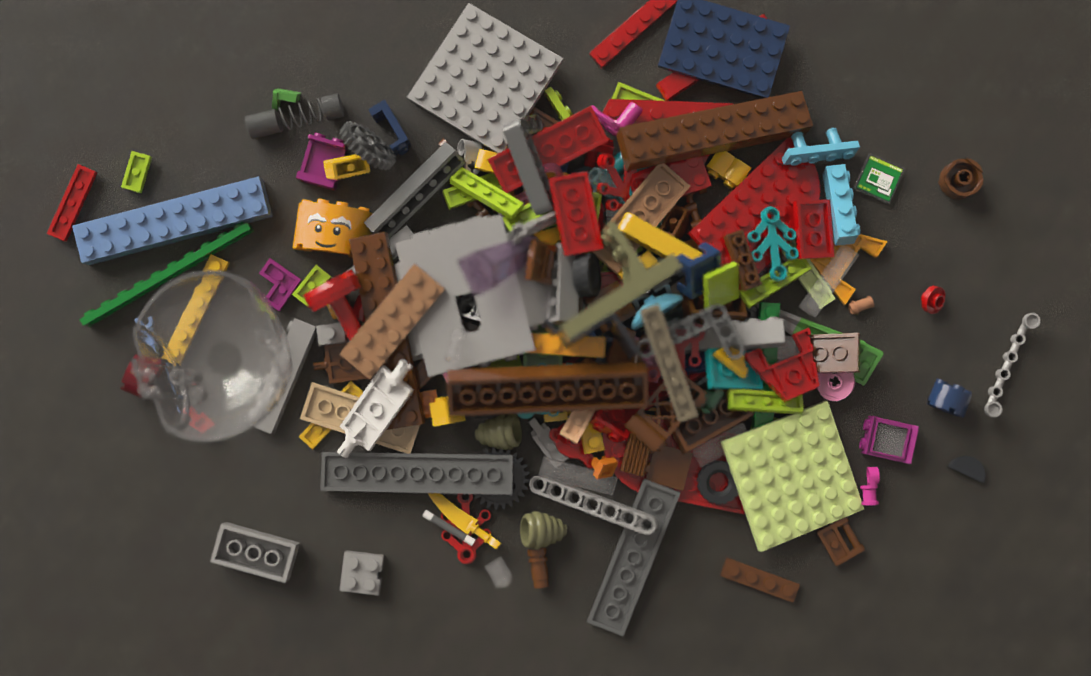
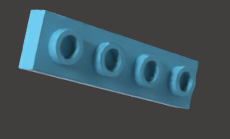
M837 128L827 130L826 136L829 144L807 146L803 133L796 132L791 136L795 148L787 149L781 159L783 165L791 164L793 166L805 162L816 163L822 160L850 159L858 151L860 145L858 141L841 142Z

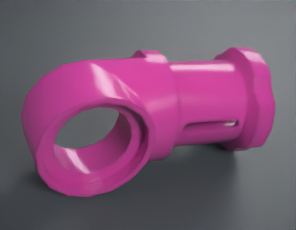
M867 467V485L860 486L863 492L861 505H879V501L876 498L877 484H879L880 480L878 467Z

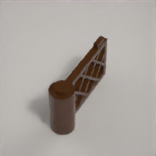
M684 375L686 382L691 385L688 389H695L700 393L697 399L693 400L694 406L699 408L706 400L704 397L706 393ZM665 381L648 399V406L657 405V417H648L643 412L646 408H640L625 425L627 430L654 453L656 451L661 452L667 445L665 440L681 423L677 420L674 424V418H677V415L674 416L671 398L670 402L659 403L658 394L661 391L667 390V388H664L666 386ZM671 404V416L660 417L659 405ZM672 418V427L668 432L661 428L660 419ZM652 419H658V424H656Z

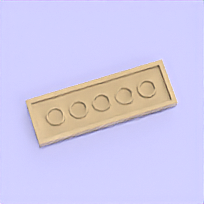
M312 382L300 419L346 434L340 425L360 397ZM420 425L386 429L376 444L411 454Z

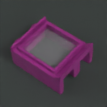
M868 416V419L864 421L863 430H865L864 438L860 440L859 449H861L862 454L911 464L919 426Z

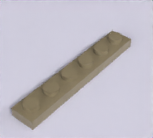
M659 304L639 310L678 421L681 422L698 416Z

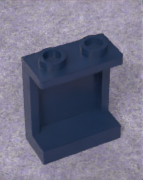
M383 100L369 108L368 110L376 124L387 118L399 140L390 145L395 156L406 154L412 146L387 102Z

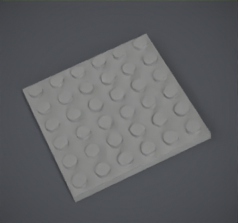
M468 3L407 98L492 151L500 153L508 148L503 133V125L527 117L564 62V59Z

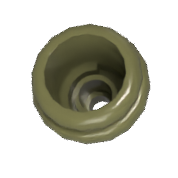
M514 413L500 414L493 419H487L475 430L476 440L480 441L482 445H488L496 449L511 450L513 447H518L522 440L519 418Z
M533 511L530 514L526 513L521 519L520 536L522 544L526 548L540 550L542 547L547 548L550 544L553 545L557 541H561L563 536L567 534L566 524H563L561 519H556L547 513Z

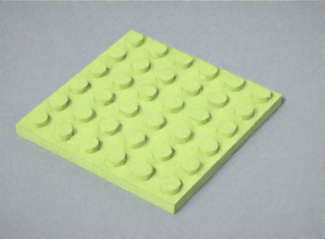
M828 401L805 408L802 414H790L721 441L754 540L760 552L864 510Z

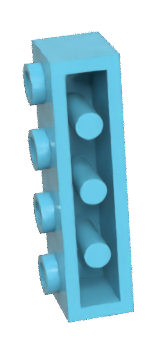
M845 164L826 166L822 176L826 199H830L835 246L854 244L858 235H860V226L856 224L855 220L857 210L856 206L852 204L854 197L853 189L849 188L850 172L846 171Z

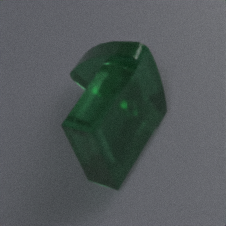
M719 389L715 392L704 391L706 393L704 396L706 400L700 406V409L706 415L713 410L723 396L724 392ZM699 392L696 393V399L700 395Z

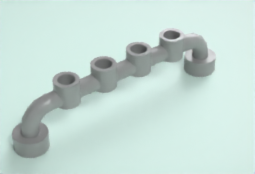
M1035 313L1026 314L1023 317L1017 334L1012 335L1010 338L1012 346L1008 352L1003 354V360L1005 361L1003 367L996 371V383L988 389L990 397L984 411L989 417H998L1002 413V406L996 401L1003 394L1002 387L1005 380L1010 378V368L1013 362H1016L1018 359L1017 352L1020 345L1025 343L1027 329L1037 328L1040 325V317ZM1017 336L1020 338L1019 343L1016 341ZM1009 354L1012 355V360L1009 359ZM1002 371L1005 373L1004 377L1001 376ZM994 389L997 390L996 395L993 393Z

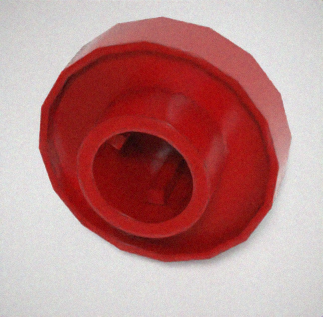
M930 286L921 296L922 309L930 314L938 313L945 303V290L938 286Z

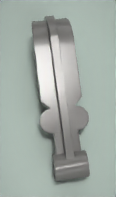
M555 210L525 224H515L508 237L516 236L513 244H519L523 238L557 223Z

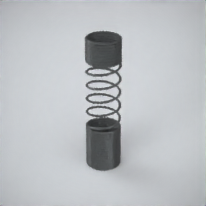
M339 94L321 97V102L317 98L319 121L308 100L310 123H308L298 102L300 126L293 115L290 105L288 107L291 128L287 125L280 107L281 124L275 109L245 116V123L248 134L253 140L262 136L281 133L283 131V121L286 127L291 130L293 127L292 117L296 125L301 128L302 115L306 123L311 125V111L318 123L321 122V110L328 121L344 117V111Z

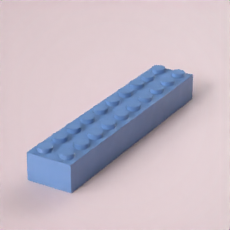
M258 176L73 225L72 228L81 263L92 265L231 228L241 222L250 223L273 216L264 181Z

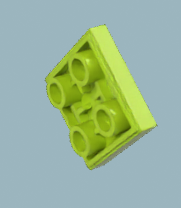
M736 262L729 263L703 275L704 309L714 305L722 306L739 298V273Z

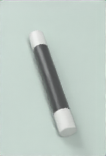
M425 510L422 517L470 546L476 540L428 510Z

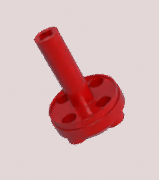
M352 269L303 294L312 312L330 304L349 341L361 329L362 326L345 296L361 287L359 279Z

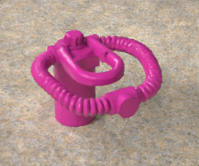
M630 102L616 121L592 105L601 125L614 136L617 135L620 127L634 124L643 112L638 105Z

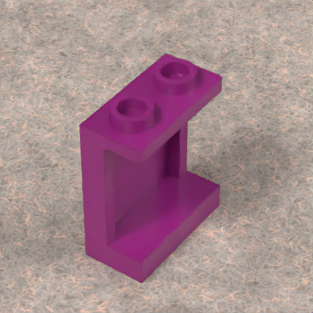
M319 133L309 134V142L302 167L297 172L296 179L336 191L339 179L330 180L326 178L323 162L346 156L348 147L341 139L333 138L329 140L325 139V135Z

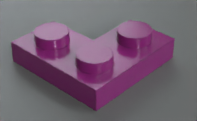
M269 258L259 272L260 275L274 284L264 298V301L278 311H281L302 280L271 258Z

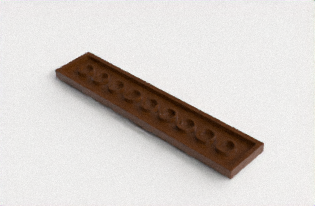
M387 232L349 239L355 272L361 285L359 292L365 322L398 284ZM408 335L382 365L394 372L401 360L407 361L406 365L410 364L411 369H409L402 380L414 390L387 427V430L425 423Z

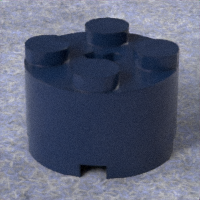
M936 379L926 404L935 409L938 407V409L948 414L964 418L973 392L966 390L962 386L956 384L952 386L946 381Z

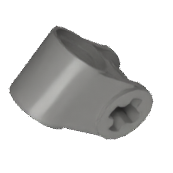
M461 139L457 146V152L466 161L463 165L464 168L476 175L480 170H473L482 145L476 141Z

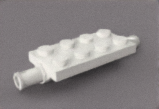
M401 360L394 372L386 366H382L344 419L340 427L346 432V440L337 450L338 454L343 452L342 457L348 458L354 447L358 445L363 446L368 451L372 450L414 390L402 380L409 369H411L410 364L406 365L407 361Z

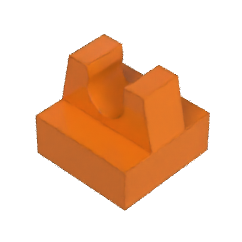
M602 456L600 460L594 457L591 462L595 470L593 475L596 479L612 477L618 461L614 457L606 458Z

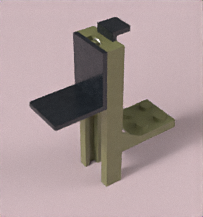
M613 220L604 227L600 234L602 235V242L612 250L614 260L622 265L623 286L573 317L558 329H555L549 318L544 320L543 325L552 338L558 336L567 349L606 324L627 357L631 359L640 351L615 315V312L675 274V271L682 266L675 255L671 254L647 270Z

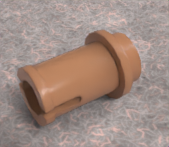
M871 296L857 301L852 300L848 304V309L852 315H858L859 312L874 307Z

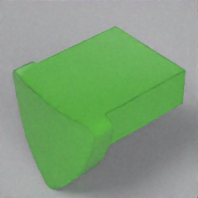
M279 88L273 90L272 109L278 111L281 100L298 102L301 93Z

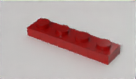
M79 164L77 165L47 234L67 242L73 229L72 226L75 224L95 180L96 171Z

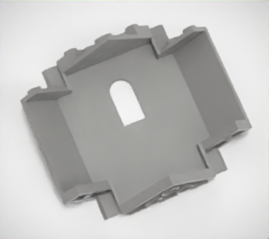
M490 215L485 217L478 216L457 224L453 223L431 231L413 234L411 239L395 243L400 260L399 263L394 264L397 283H399L413 264H417L445 288L408 333L413 361L424 358L428 377L446 373L448 370L464 369L474 365H479V368L490 366V361L505 358L506 361L517 359V354L535 350L530 331L538 329L537 325H542V328H545L543 322L547 319L548 285L525 280L530 241L536 239L531 234L523 238L519 244H513L516 236L508 237L509 233L506 234L501 215L490 217ZM474 292L481 325L476 332L470 333L462 325L455 296Z

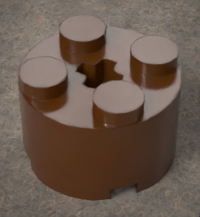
M957 159L943 168L938 184L943 193L948 197L956 200L965 199L978 192L982 187L984 181L983 170L972 159Z

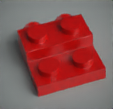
M640 408L595 410L589 423L593 425L592 428L595 431L607 433L611 441L622 442L628 439L630 434L625 425Z

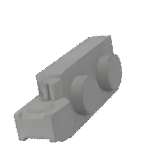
M535 417L528 422L534 429L531 432L532 438L555 468L569 459L560 454L554 442L550 440L549 432L551 429L545 423L540 425Z

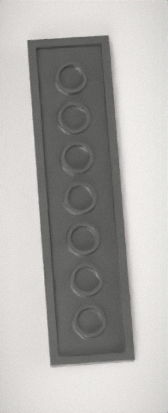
M643 478L632 508L655 516L658 519L659 526L651 534H643L624 527L588 616V623L618 635H624L680 496L679 491ZM632 513L629 514L627 519L630 523L634 522V515ZM648 519L644 521V526L651 530L653 527L652 522Z

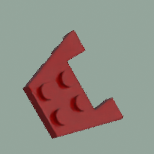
M810 328L792 335L800 353L769 366L760 348L744 355V360L783 402L819 387L816 362H814L812 353L814 349L810 341Z

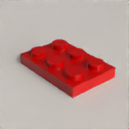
M830 199L793 201L796 249L799 252L797 259L835 257Z

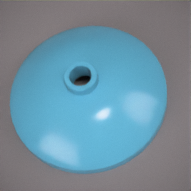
M665 294L656 298L652 295L643 301L645 305L639 310L659 304L663 315L684 299L681 295ZM639 310L632 322L631 327L633 330L645 326Z

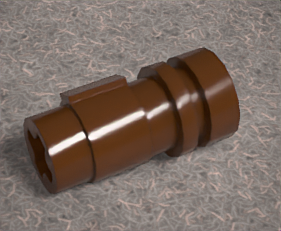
M543 547L540 550L527 549L528 556H530L528 561L531 563L534 588L549 587L548 566L546 564L548 557L545 556L547 549Z

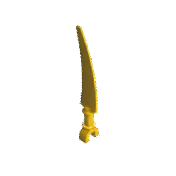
M428 493L438 509L454 525L467 535L472 531L471 533H475L483 539L484 543L487 542L495 549H498L501 543L493 538L491 533L488 534L482 530L479 524L476 525L477 519L459 509L441 493Z

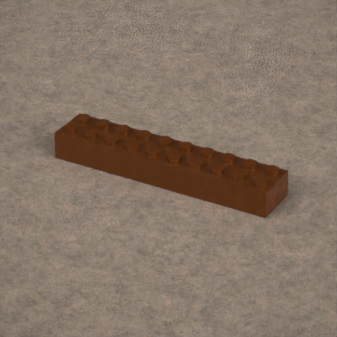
M798 91L622 126L619 128L616 138L627 172L791 138L792 134L796 132H802L803 135H806L813 127V123L803 92Z
M646 361L448 370L449 416L648 408Z

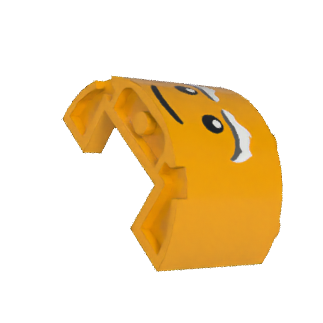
M302 199L298 206L292 249L309 252L315 250L345 254L352 257L349 239L372 235V231L364 222L373 213L370 212L369 208L359 207L358 209L348 207V203L337 202V205L329 204V201L324 199H318L317 202Z

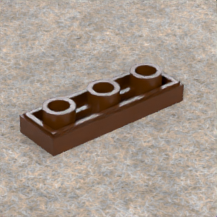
M743 230L724 235L723 238L732 262L738 264L739 283L742 292L761 286L762 283Z

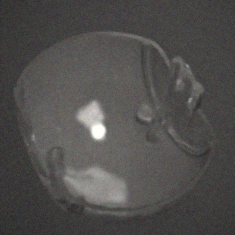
M212 270L198 271L171 281L150 299L140 313L136 322L137 326L133 327L134 343L140 359L131 362L133 374L139 383V392L144 399L154 400L161 423L166 431L184 439L217 441L234 437L253 428L277 406L292 376L290 346L274 308L254 283L231 273Z

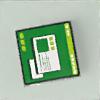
M868 154L854 189L889 204L904 172V168L875 155Z

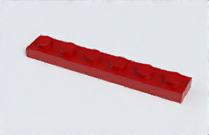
M649 0L595 47L589 55L602 69L672 8L678 0Z

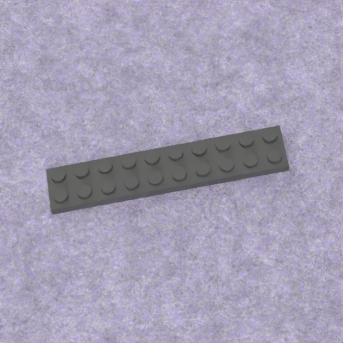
M322 452L320 491L513 495V455L351 452L348 458H344L341 456L343 452L341 454H338V452Z

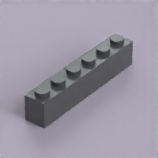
M445 142L364 224L374 234L387 232L388 238H390L466 161L453 147Z

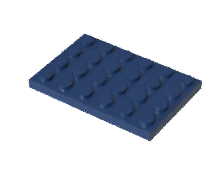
M678 0L658 68L762 99L768 98L790 26L705 0Z

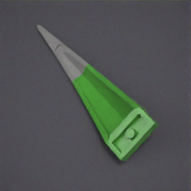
M759 303L754 305V307L759 309ZM780 310L779 319H783L784 330L790 335L806 328H810L811 335L841 333ZM860 340V373H854L855 382L864 386L882 358L883 351L867 344L863 340Z

